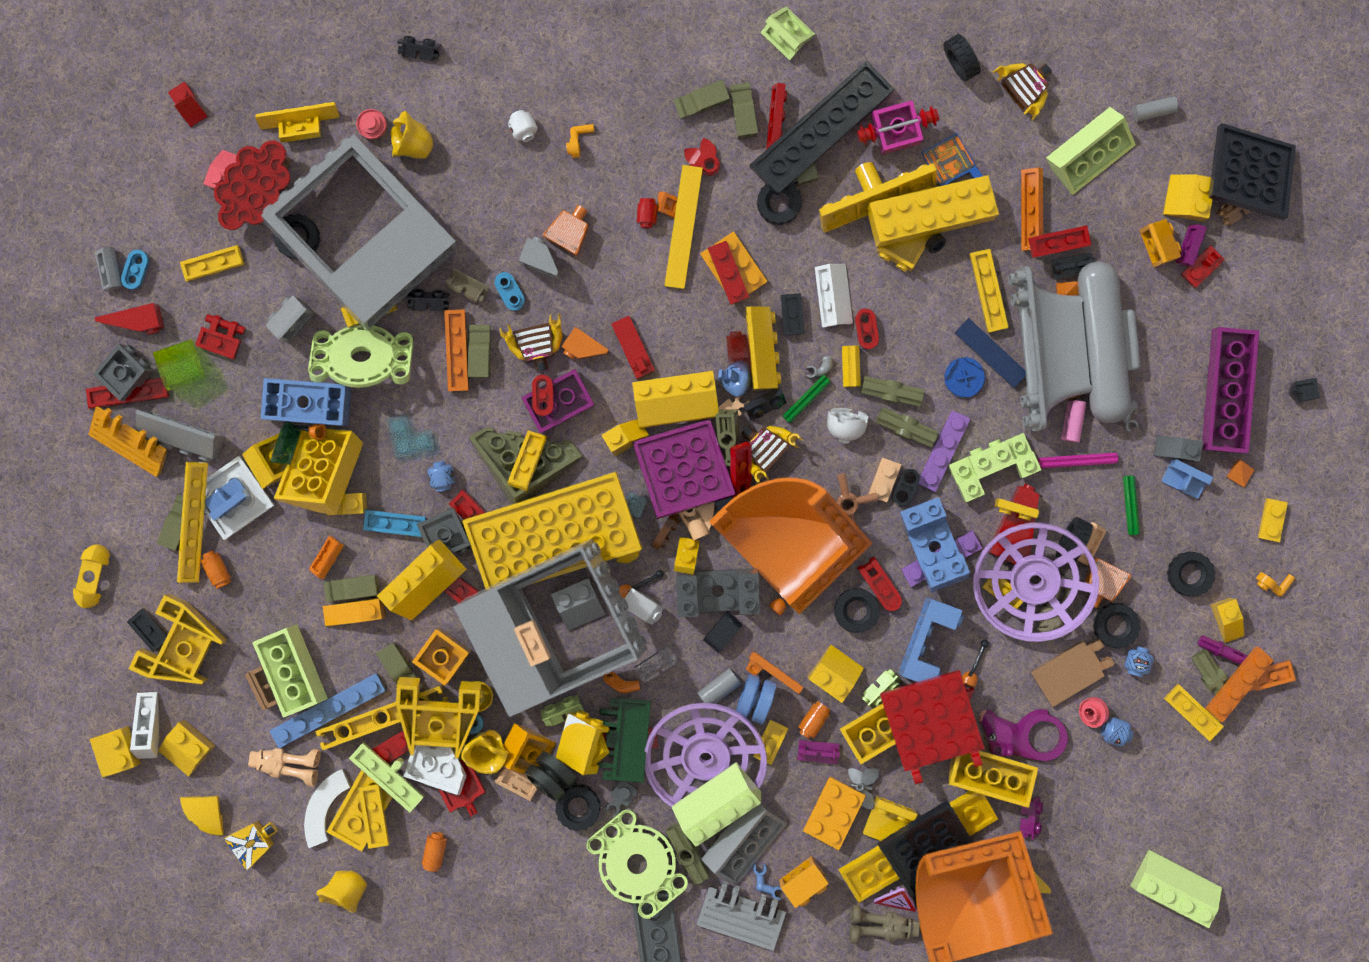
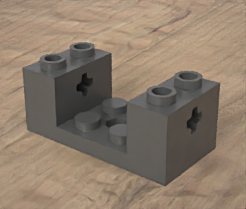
M757 568L694 571V575L676 572L678 617H699L698 612L739 610L740 615L760 614L759 574ZM716 585H720L724 589L723 594L720 596L712 593V588Z

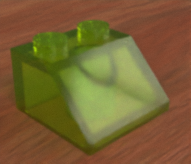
M192 339L152 352L167 391L206 377Z

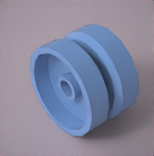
M749 673L736 711L747 718L751 708H753L752 722L763 725L773 703L777 682L766 679L760 690H758L760 677Z

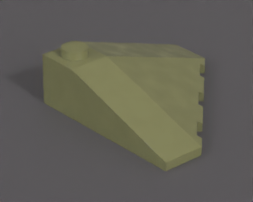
M485 427L469 437V440L512 504L532 498L582 458V455L571 441L563 440L562 443L550 442V438L547 437L529 488L525 491L508 485L509 477L525 437H522V433L506 430V434L493 432L494 428Z

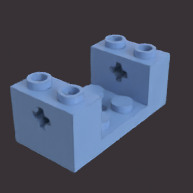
M264 378L260 419L348 427L352 387L342 384ZM303 396L309 399V404L305 408L299 405V399Z
M939 497L900 512L901 521L931 593L969 579L970 571L963 554L959 553ZM937 542L940 544L941 549L939 552L933 553L929 550V545Z
M926 597L898 671L901 676L919 682L942 675L938 666L918 659V657H922L926 648V645H924L926 636L930 637L933 630L932 621L955 630L957 626L960 627L964 615H961L962 610Z

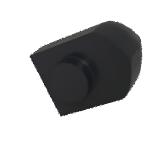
M1312 378L1293 382L1289 389L1290 397L1295 402L1320 399L1317 379Z

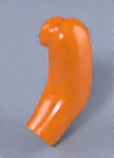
M613 671L603 675L604 682L621 694L640 690L639 680H623Z

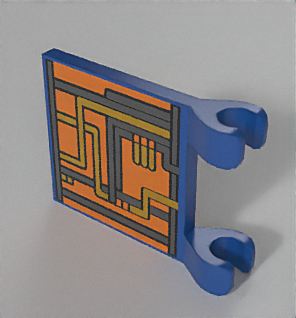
M957 133L921 152L928 165L934 163L937 169V182L939 186L948 185L967 173H970L972 179L982 177Z

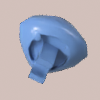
M743 360L733 363L725 371L719 370V382L733 396L740 397L744 395L751 385V372L748 364Z

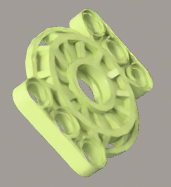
M361 325L346 327L336 332L333 336L328 331H318L314 334L308 367L309 377L311 381L317 383L323 382L330 377L339 384L355 388L373 386L381 383L388 377L396 384H405L409 381L411 375L414 348L413 337L406 332L399 333L393 337L391 333L375 325L368 331ZM321 338L328 339L325 343L317 342ZM401 340L409 341L407 345L399 344ZM359 351L371 353L370 358L364 362H357L351 356ZM318 354L326 355L323 359L315 358ZM402 355L408 357L404 361L397 360V358ZM315 370H323V371H324V372H323L322 374H320V375H314V374H313V372H314ZM399 371L406 373L403 377L395 376Z
M625 809L589 838L587 849L592 854H600L599 872L606 888L615 897L623 901L639 903V915L648 919L680 895L687 888L688 879L682 873H675V854L668 839L652 827L635 825L637 820L635 812ZM630 813L633 816V822L631 824H624L622 822L623 814ZM607 827H616L617 835L615 837L607 836ZM634 828H639L638 831L633 832ZM643 829L650 830L656 834L655 836H653L649 833L643 832ZM659 836L665 841L668 846L667 848L658 840ZM599 839L602 843L601 849L593 850L590 846L591 841ZM668 852H671L672 865L669 864ZM604 853H607L606 858H603ZM634 854L644 856L647 861V868L640 874L632 873L627 866L628 859ZM602 863H606V876L603 874ZM668 869L672 870L671 874H667ZM676 877L684 879L685 884L682 888H676L673 885V880ZM610 879L611 883L617 888L616 891L609 886L606 880ZM660 890L668 892L669 898L666 901L658 899L657 893ZM619 892L631 895L632 899L619 895ZM636 896H642L641 899L636 900ZM650 903L653 906V912L651 914H644L641 909L643 904Z

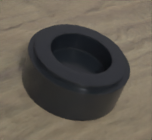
M940 233L934 234L927 240L925 248L930 253H936L944 247L946 239Z

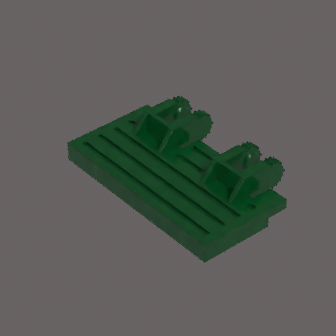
M610 698V707H617L618 710L599 709V714L603 716H618L617 723L603 721L605 726L616 729L609 730L606 739L607 748H615L614 751L609 750V754L606 755L614 757L613 764L604 762L596 764L602 769H613V771H603V780L644 783L645 748L648 740L651 701Z

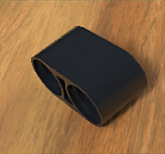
M906 469L900 474L892 493V500L896 505L905 506L912 500L920 480L919 473L916 470ZM908 472L913 473L915 477L914 482L908 484L904 478ZM899 491H904L907 495V499L902 503L896 497Z
M727 611L704 637L703 641L719 653L743 624Z

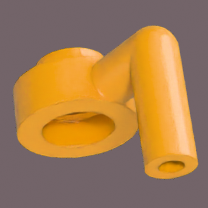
M594 124L571 127L570 142L566 143L567 154L571 155L572 158H581L578 134L595 132Z
M1262 572L1255 578L1258 582L1256 584L1258 587L1266 592L1269 589L1279 597L1285 594L1296 579L1291 574H1288L1281 585L1278 586L1276 581Z

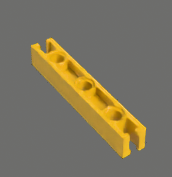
M443 684L420 692L419 698L424 699V701H431L429 694L438 691L439 694L443 693ZM447 696L443 697L444 700L442 702H449ZM396 702L315 732L317 737L325 736L324 732L331 730L334 732L335 741L329 744L328 742L320 743L322 750L401 721ZM380 712H384L387 715L386 722L379 720L378 715ZM342 726H346L349 729L348 736L341 734Z

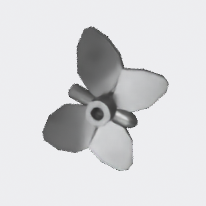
M850 768L848 770L849 778L853 782L850 786L866 794L862 806L872 810L875 801L872 794L868 791H872L873 787L867 785L873 784L879 776V770L877 768H869L861 772L858 769Z

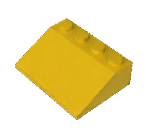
M326 429V435L322 440H315L309 436L307 431L300 430L274 499L318 513L337 515L363 442L352 431Z

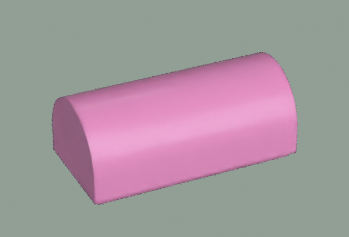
M1069 400L1067 402L1061 435L1063 441L1080 443L1087 402L1079 400Z

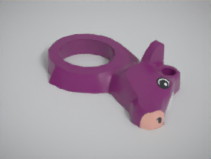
M1048 709L1031 711L1018 723L1000 718L991 710L981 711L978 717L985 732L990 754L1000 757L1016 755L1034 760L1050 761L1059 757L1065 751L1068 742L1065 726L1055 716L1048 714ZM1041 721L1053 723L1059 732L1057 745L1047 752L1034 750L1029 742L1030 729Z

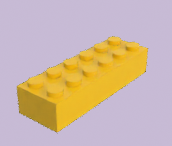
M989 175L870 202L866 208L876 248L993 221L999 215Z

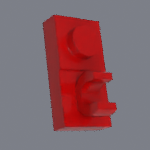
M1209 245L1198 256L1193 266H1188L1180 275L1193 288H1196L1225 259Z

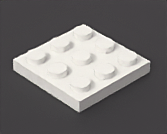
M242 456L236 457L207 478L205 499L215 493V489L221 488L235 477L239 479L251 495V497L219 521H213L209 515L211 511L205 504L204 512L223 540H227L275 506L265 489H262Z

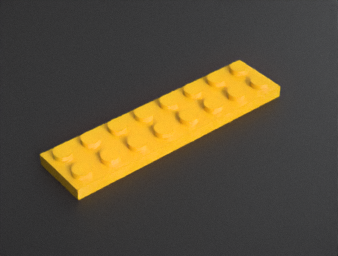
M968 791L950 802L969 836L998 820L985 795ZM879 846L838 869L859 903L899 879Z

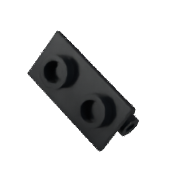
M403 36V38L397 41V44H402V46H398V54H401L402 57L417 58V51H420V59L430 61L439 59V52L436 49L441 44L436 43V40L423 39V41H418L413 36Z
M1092 253L1053 259L1051 262L1054 279L1078 276L1084 266L1095 262L1096 259L1092 258Z
M414 289L406 297V299H411L408 300V308L426 311L427 303H429L430 311L449 310V301L447 300L450 293H444L443 290L424 292L422 289Z

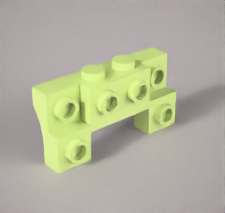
M1024 433L1003 442L997 439L988 443L989 448L984 450L981 447L970 451V456L948 465L964 502L985 495L979 481L980 478L1015 464L1020 478L1041 471L1037 458L1031 450Z

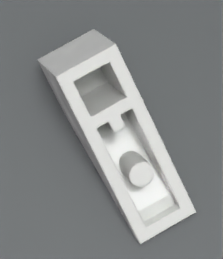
M137 693L130 751L137 759L157 758L159 747L158 693Z

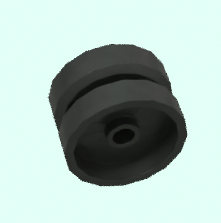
M543 751L536 759L539 767L531 765L524 774L540 792L559 803L565 795L562 787L571 788L577 779L558 759Z

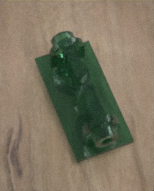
M287 422L282 426L271 457V463L291 465L301 433L299 430H294L292 423Z

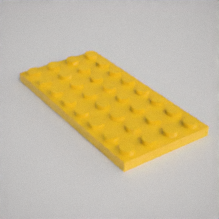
M617 471L462 521L485 588L590 539H593L594 543L596 542L599 545L603 561L643 549ZM585 559L536 582L588 567Z

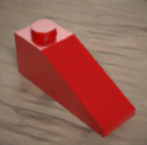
M155 303L94 317L96 322L147 333V335L158 334L160 329L165 328L160 307Z

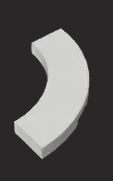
M344 768L325 779L315 790L308 803L304 822L308 848L329 840L326 832L328 809L341 792L351 787Z

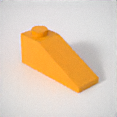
M379 598L323 606L325 626L386 618L384 604Z

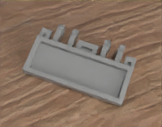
M723 881L718 898L715 897L717 888L709 886L696 925L774 951L786 915V911L778 909L774 917L778 899L774 898L772 900L769 913L765 914L762 913V909L766 902V895H761L757 909L754 910L756 901L739 896L738 902L735 904L740 886L735 885L733 888L730 902L723 900L728 882Z

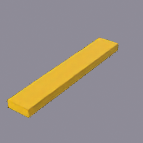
M682 165L664 285L666 287L685 289L703 170L701 167Z
M186 462L177 582L199 583L208 463Z

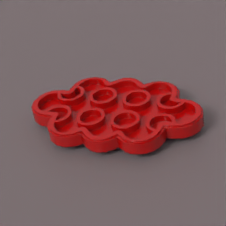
M269 140L260 149L253 146H245L238 151L236 163L229 164L225 168V180L219 182L214 189V198L222 206L218 213V221L223 228L237 230L245 222L252 225L263 223L264 220L261 215L264 208L269 204L273 205L279 200L280 191L289 185L291 175L289 170L283 166L287 157L286 149L280 142Z

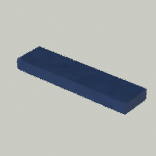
M970 318L954 333L1012 388H1015L1026 376L1025 370Z

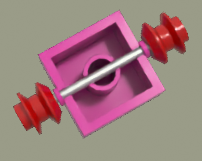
M913 100L875 110L871 115L873 125L869 123L868 128L865 129L860 125V130L857 131L858 139L865 146L868 140H872L873 143L878 140L882 155L916 146L924 140L919 124H922L926 129L929 123H933L936 126L937 121H939V114L937 109H933L930 106L929 111L926 112L921 108L919 116H917Z

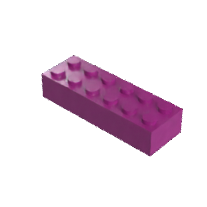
M1225 327L1212 329L1202 434V450L1237 454L1249 453L1259 343L1258 330Z

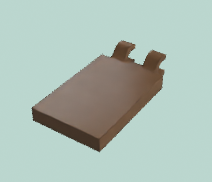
M1097 638L1087 645L1084 641H1081L1031 671L1032 676L1051 707L1056 706L1103 678L1105 675L1102 670L1115 664L1109 656L1100 661L1098 660L1094 652L1104 647L1100 639Z

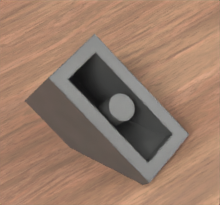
M1157 435L1154 456L1200 462L1203 441Z

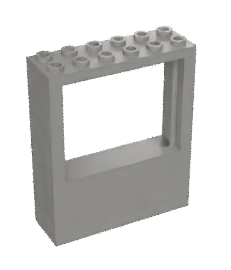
M353 134L350 138H344L340 143V147L335 151L331 150L328 152L323 162L313 165L308 175L297 179L292 189L282 192L276 203L266 206L261 216L266 226L348 313L368 331L394 305H397L456 251V241ZM353 155L404 211L333 272L282 217Z
M593 539L587 540L481 590L454 606L509 717L638 660L647 649L646 639L643 635H640L637 629V621L633 616L631 617L628 611V603L625 598L621 597L619 585L615 579H612L609 573L610 567L606 561H603L600 555V547L596 542L594 543ZM585 559L627 644L563 672L522 588ZM531 620H535L551 655L550 659L534 666H530L514 631L515 627Z

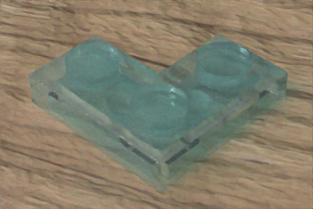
M407 414L387 419L395 458L436 450L432 430L412 434Z

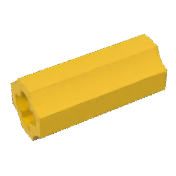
M858 345L842 346L843 387L861 386L860 348Z

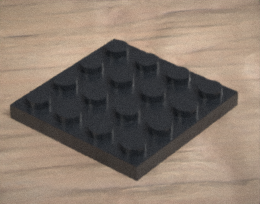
M1221 123L1217 127L1208 198L1285 220L1288 218L1296 145Z
M946 800L877 844L916 903V874L922 857L926 854L974 842L952 806Z

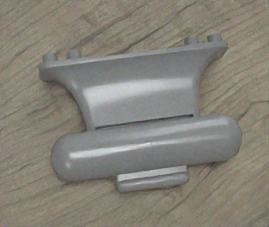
M1095 261L1088 263L1078 275L1079 295L1076 296L1055 294L1041 288L1035 282L1029 266H1022L1013 274H1009V285L1016 286V294H1011L1010 302L1012 306H1018V314L1020 315L1027 382L1026 395L1020 398L1021 407H1028L1029 415L1023 416V427L1031 428L1032 431L1046 429L1047 415L1055 405L1070 397L1087 393L1089 394L1090 410L1099 421L1113 424L1126 418L1132 404L1128 371L1138 370L1141 364L1136 314L1133 310H1122L1119 276L1116 269L1106 262Z

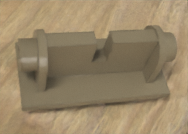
M453 268L451 276L445 282L449 289L451 288L458 293L464 291V296L476 303L484 302L489 290V286Z

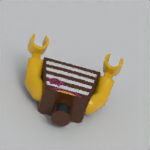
M1018 63L997 67L992 71L999 74L1000 77L997 81L1002 80L1000 83L1022 110L1024 115L1026 113L1032 115L1030 120L1033 121L1045 105L1048 96L1046 89L1049 86L1045 79L1052 74V70L1047 64L1036 69L1032 63L1028 65Z
M550 314L549 323L513 332L511 326L507 324L508 332H503L501 327L499 331L505 339L509 350L519 360H525L526 363L534 362L536 372H543L548 370L546 358L554 357V353L559 350L563 338L561 314H558V320H553Z
M748 425L741 433L752 445L751 474L758 484L761 483L760 479L762 477H766L769 480L766 474L767 470L791 445L798 448L795 444L797 439L803 441V438L798 434H793L785 428L776 426L763 427L757 433Z

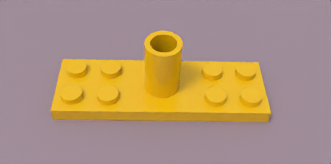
M872 162L861 164L855 169V174L863 192L853 196H845L841 201L828 203L819 209L822 230L826 233L868 216L866 208L870 202L937 187V169L934 163L922 165L910 173H902L898 178L882 183Z

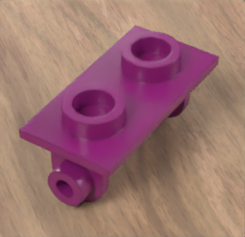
M799 740L797 760L838 764L839 744Z
M1041 796L1034 798V800L1031 797L1029 808L1021 807V814L1029 815L1028 818H1021L1020 831L1024 838H1030V835H1032L1031 840H1034L1041 834L1042 823L1039 822V814L1043 812V802H1040Z

